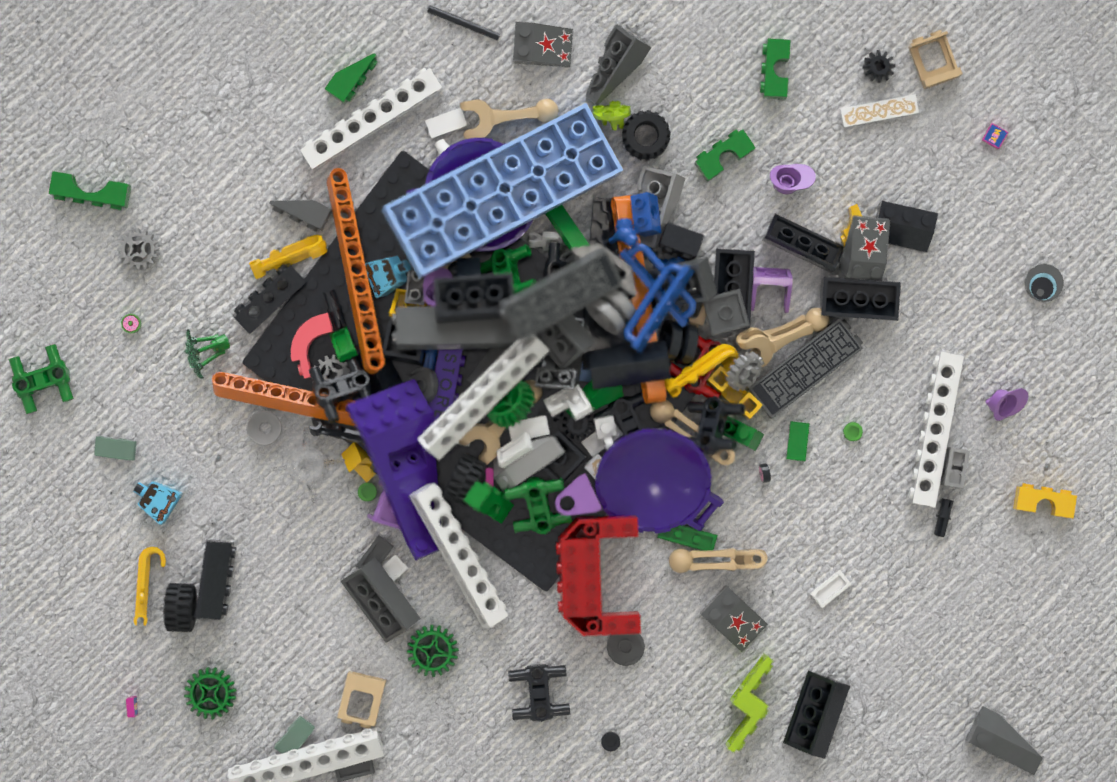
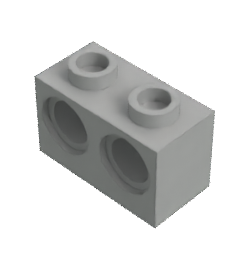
M947 447L941 485L964 488L970 454L969 450Z

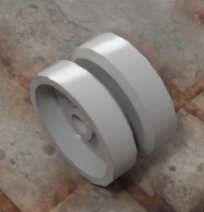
M616 289L586 306L590 316L602 328L615 335L624 329V322H629L636 311L631 302Z

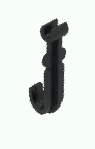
M312 418L313 426L309 425V429L313 436H320L322 434L365 445L359 431L324 423L321 419Z

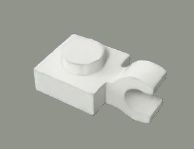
M536 232L529 233V247H543V251H548L550 242L560 243V251H562V238L558 232H543V236Z
M613 415L593 419L596 436L598 439L603 438L606 450L613 445L611 436L617 435Z

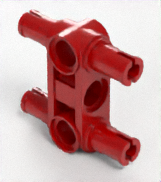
M698 335L697 348L700 349L701 353L696 361L709 352V347H717L721 343L708 338L706 340ZM671 363L669 366L670 375L676 378L682 374L683 369ZM714 368L703 376H698V387H692L690 383L683 386L688 392L695 393L696 395L701 394L706 398L713 396L719 398L721 395L720 392L707 385L706 382Z

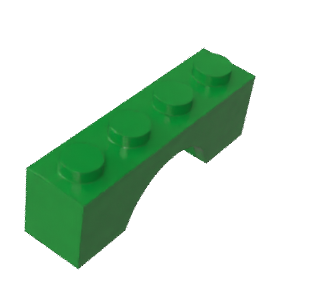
M52 171L48 194L54 196L53 199L65 201V198L73 199V203L84 204V201L92 202L91 206L103 207V204L111 205L110 209L122 211V207L128 208L131 185L108 181L107 185L100 191L88 193L80 189L74 175Z

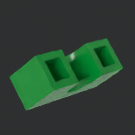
M768 38L766 44L763 43L762 55H765V63H761V74H764V82H760V93H763L764 99L786 100L788 78L777 76L774 72V65L777 62L789 61L791 40Z
M743 129L740 131L734 130L727 135L729 139L724 142L720 140L712 145L713 150L708 153L703 151L696 156L697 160L694 164L707 182L724 171L719 161L722 153H733L739 161L755 150L756 147Z
M476 481L464 499L473 508L485 515L487 514L501 524L514 506L513 503L506 500L505 493L486 482L481 484Z

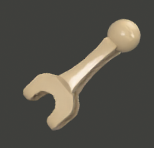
M480 99L460 103L462 110L475 111L480 118L476 128L466 130L463 133L465 139L485 138L494 125L515 119L537 118L542 123H548L556 119L559 114L557 104L551 99H542L536 106L517 110L491 109L486 102Z
M812 308L806 315H801L795 320L773 329L762 331L755 327L749 328L737 335V343L742 349H751L749 353L752 351L757 353L763 359L764 365L761 367H764L770 362L773 354L783 346L798 338L813 334V332H820L826 329L829 324V316H821V308Z
M534 380L524 381L530 385L534 392L535 401L533 404L537 403L543 394L542 387H535ZM492 421L486 424L476 423L458 442L465 446L475 439H481L484 442V449L479 455L478 460L485 462L487 465L497 456L496 451L501 448L499 438L505 427L497 426Z
M666 400L651 405L650 415L655 422L664 423L665 427L685 437H693L671 421L675 417L696 433L698 432L699 425L686 417L678 409H674L670 401ZM720 450L714 455H708L722 465H730L735 460L734 451ZM723 451H726L728 454L725 460H722L720 457Z
M735 548L721 550H691L690 552L686 549H676L670 554L669 565L677 573H685L689 570L735 571L736 569L762 568L766 564L768 557L762 549L737 550ZM754 555H759L762 560L760 563H756L753 561ZM726 557L730 558L731 561L693 563V558Z

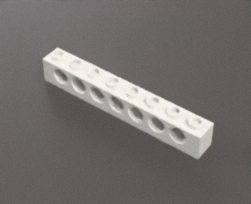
M424 68L418 71L415 78L404 80L396 90H388L380 100H372L367 104L368 107L362 111L361 109L356 110L351 114L352 117L346 121L343 119L337 122L335 128L331 131L327 129L318 135L319 138L315 141L309 140L305 142L300 151L312 170L316 171L443 91L432 70ZM422 83L425 86L424 90L416 92L414 90L416 84ZM405 93L408 95V100L403 103L399 102V95ZM384 104H391L392 110L385 113L382 111ZM374 114L376 119L374 122L368 123L366 122V116ZM358 124L360 126L359 131L351 133V125ZM342 134L343 141L335 143L333 141L335 135ZM321 144L327 145V151L323 154L317 152V148Z
M534 334L523 341L518 339L418 438L420 443L427 451L440 460L550 350Z
M938 352V356H934L933 366L935 367V372L931 374L929 385L932 388L931 393H927L926 397L928 409L927 412H924L922 423H925L924 430H921L919 434L921 446L920 450L917 449L915 461L918 462L917 467L913 468L911 477L914 483L908 492L910 503L936 507L964 356L946 352ZM944 367L950 371L948 378H944L941 375V370ZM940 386L946 388V395L944 397L938 395L937 391ZM936 405H940L943 408V413L940 416L934 413ZM933 424L939 426V432L936 435L932 434L930 430ZM931 442L936 446V450L932 454L927 451V445ZM927 461L932 464L930 472H925L923 469V465ZM923 480H926L929 484L926 491L920 489V483Z
M435 483L426 484L410 494L409 497L483 628H491L508 616L505 611L506 606L499 600L494 585L490 584L486 570L478 562L477 554L471 550L469 539L461 532L460 523L451 514L450 505L442 498L441 489ZM432 500L435 503V507L433 510L430 507V502ZM441 517L444 519L443 526L439 523ZM450 534L453 535L452 543L449 542ZM460 550L462 551L461 559L458 558V552ZM469 567H470L471 570H472V573H471L470 576H469L468 573H467V570H468ZM478 583L481 586V590L479 592H477L476 589ZM487 600H489L490 606L488 609L486 608Z
M377 727L367 728L354 734H346L343 737L328 739L318 744H310L304 748L293 749L286 753L272 755L261 760H254L244 765H236L228 769V781L294 782L383 757V745Z

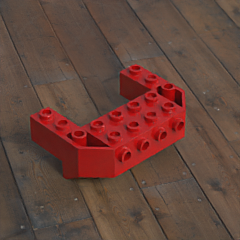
M590 515L577 517L558 537V543H556V555H559L556 570L560 577V582H557V593H560L558 613H561L562 617L582 636L641 634V614L638 611L602 613L600 538L638 537V517L635 515L603 517Z

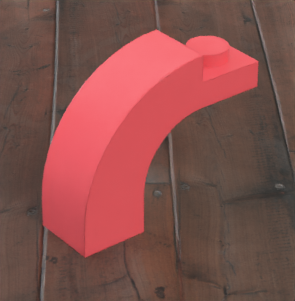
M329 313L307 320L298 329L293 338L291 359L292 362L300 361V364L297 365L300 376H304V379L311 378L309 374L311 365L308 356L311 343L319 336L334 332Z

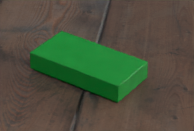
M347 326L329 334L340 363L358 355Z
M790 421L786 459L806 461L810 423Z

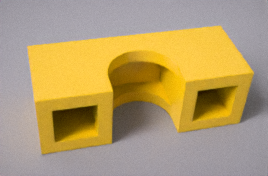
M719 366L706 382L713 389L720 392L721 396L729 403H743L745 405L743 417L749 420L763 405L750 392L742 391L741 389L736 391L728 385L726 380L728 377L727 371L722 366Z
M1022 483V487L1016 486L1013 509L1036 512L1038 502L1042 499H1047L1051 503V515L1074 519L1077 496L1072 495V491L1060 489V493L1053 492V488L1041 486V490L1034 489V485Z

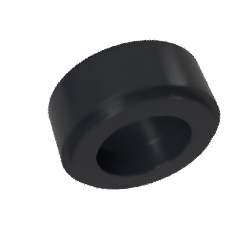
M759 464V474L762 483L770 482L771 474L768 464Z
M612 731L606 732L601 738L602 747L610 752L617 750L620 746L618 734Z

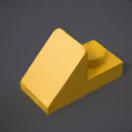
M353 442L341 454L349 473L354 469L366 483L375 475L373 470L370 469L372 464L371 457L358 443Z

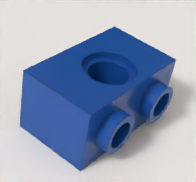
M649 192L630 196L636 234L642 237L661 234L657 196Z

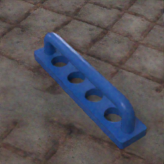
M636 244V246L630 249L626 247L621 251L620 256L632 267V270L644 284L651 289L656 280L634 255L642 251L660 273L666 266L645 244ZM670 273L666 279L672 284L675 277ZM661 287L655 296L661 301L666 292ZM685 288L681 291L680 296L689 305L688 309L683 312L674 302L669 310L670 314L682 327L688 324L689 317L696 311V302Z
M669 264L662 270L626 325L624 336L639 353L643 351L693 275L694 271L686 264L683 267L678 264ZM672 271L678 273L638 336H633L632 330L668 275Z

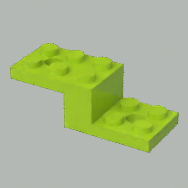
M764 653L730 698L732 704L747 714L725 743L727 748L733 753L736 750L740 751L746 743L744 741L748 734L751 736L754 733L758 720H763L769 712L767 710L769 707L767 703L751 692L752 689L756 690L762 682L760 678L763 674L767 675L773 667L771 664L773 660Z

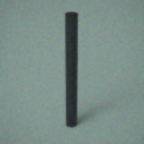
M431 5L427 10L432 15L494 40H499L500 33Z

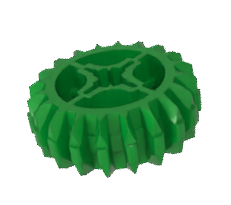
M521 379L486 413L490 421L497 426L505 428L509 426L514 427L516 423L521 424V420L526 419V415L531 413L530 408L534 407L533 402L535 398L532 388Z
M433 624L430 625V631L427 630L426 626H423L424 633L417 629L416 634L418 637L415 635L411 636V639L415 642H408L407 644L413 647V649L407 650L408 654L413 653V656H410L408 661L415 660L412 667L414 668L419 665L418 673L425 669L424 676H427L429 671H432L431 675L435 677V671L437 670L441 676L443 675L442 668L447 672L450 670L447 664L455 665L451 658H458L453 652H458L459 648H453L452 645H456L458 642L457 640L450 641L454 636L453 633L448 637L445 635L448 632L447 628L443 633L440 632L441 625H438L437 631L434 630ZM434 635L431 644H419V641L425 636ZM439 637L447 643L449 652L439 647ZM436 641L435 647L438 649V653H434L430 660L431 655L427 648H431ZM417 649L427 655L426 664L418 657ZM435 657L447 658L442 664L432 666Z
M206 667L205 673L202 669H199V676L193 673L192 677L194 680L188 679L187 683L191 687L186 686L185 690L190 691V693L185 694L184 698L191 699L186 703L187 705H194L190 709L191 712L198 709L196 716L199 717L203 712L204 719H207L209 714L211 719H215L216 713L219 717H222V710L228 713L229 709L227 706H234L233 702L229 700L236 699V696L231 695V693L236 692L237 689L230 688L235 682L231 681L228 683L227 680L231 676L228 674L224 678V670L217 674V667L213 668L212 673L210 667ZM214 678L219 682L215 685H209L202 679ZM197 685L202 690V697L199 700L196 697ZM224 686L226 694L224 702H222L219 696V689ZM217 687V689L214 690L215 693H213V695H215L214 697L210 696L204 699L207 696L206 693H208L207 689L210 691L211 689ZM206 701H211L219 707L207 708L202 704Z

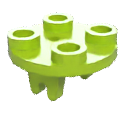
M611 101L609 105L593 106L594 118L601 120L604 126H607V121H609L614 131L617 130V125L620 129H623L624 118L631 115L630 106L621 105L620 101Z

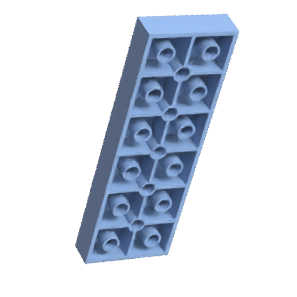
M585 103L384 206L382 212L418 278L421 279L618 176L623 169L588 105Z

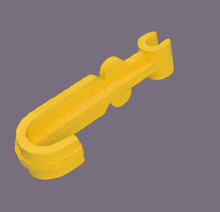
M312 235L283 247L281 252L274 249L270 252L269 258L262 261L255 259L249 262L255 279H259L265 276L267 271L274 268L277 270L283 264L290 263L292 265L309 257L315 259L328 252L327 243L321 235Z
M721 344L695 361L692 367L686 366L683 368L682 374L675 379L664 380L666 390L672 397H677L684 385L695 383L698 380V376H703L721 362H723V368L730 371L731 368L729 366L734 365V360L739 358L737 350L728 344Z
M147 547L139 556L135 617L133 619L135 625H137L139 617L144 619V626L147 624L151 555L158 554L161 567L166 565L165 554L157 547Z

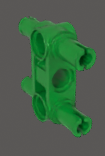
M526 244L514 250L497 249L489 260L481 263V275L493 271L494 274L512 273L514 295L537 283L534 279L521 283L517 266L518 260L532 255L531 248Z
M56 344L45 347L50 364L44 368L27 373L24 372L20 356L8 359L14 375L12 376V388L16 392L17 397L21 398L26 414L37 411L32 396L34 392L52 386H58L62 402L74 399L69 386L70 371L66 367L65 361L61 360ZM58 368H61L64 373L60 379L55 375ZM25 380L27 387L22 391L19 388V383Z
M532 477L527 482L521 484V486L505 489L507 501L517 498L526 499L530 514L529 519L513 521L515 533L532 530L539 534H547L556 525L572 523L571 515L551 513L547 493L564 490L562 478L545 481Z

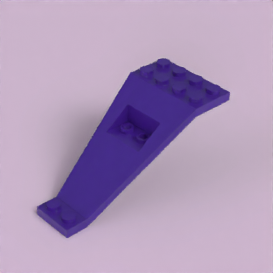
M415 379L348 404L346 409L366 445L405 542L415 561L438 552L439 549L409 495L429 483H435L438 486L436 457L427 451L418 440L433 424L432 410ZM433 500L430 502V507L432 510L435 507V503Z

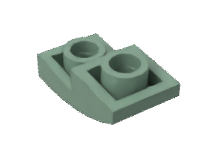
M96 436L94 455L133 461L135 460L137 441Z
M299 716L288 727L287 732L275 744L274 748L282 754L293 749H299L315 729V726Z

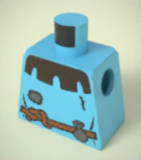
M398 256L365 263L367 276L376 298L387 296L406 283L407 276L405 272L411 270L410 263L407 260L400 261Z
M155 481L151 482L148 487L139 482L133 490L134 493L142 497L138 506L160 525L165 524L183 495L182 492Z

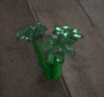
M188 329L186 332L187 342L185 343L187 349L184 352L188 355L187 359L194 373H196L198 378L204 379L200 373L204 369L203 367L218 356L225 354V350L230 348V343L225 334L196 338L191 337L190 330ZM210 341V345L199 349L194 348V344H197V342ZM209 349H212L214 352L217 351V353L202 363L199 362L200 358L197 355Z

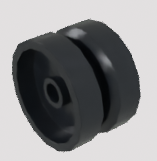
M668 319L662 326L659 341L665 340L669 363L675 360L677 364L688 366L694 359L697 350V326L688 323L682 327L677 321Z

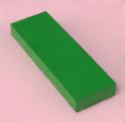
M563 205L545 213L569 250L590 245Z
M679 525L672 528L671 531L658 533L657 538L698 550H714L718 535Z

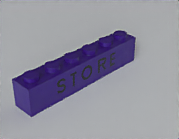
M439 349L435 369L438 378V391L434 400L429 403L433 414V423L459 398V393H456L457 385L461 386L463 374H459L460 367L465 365L466 355H463L464 349Z

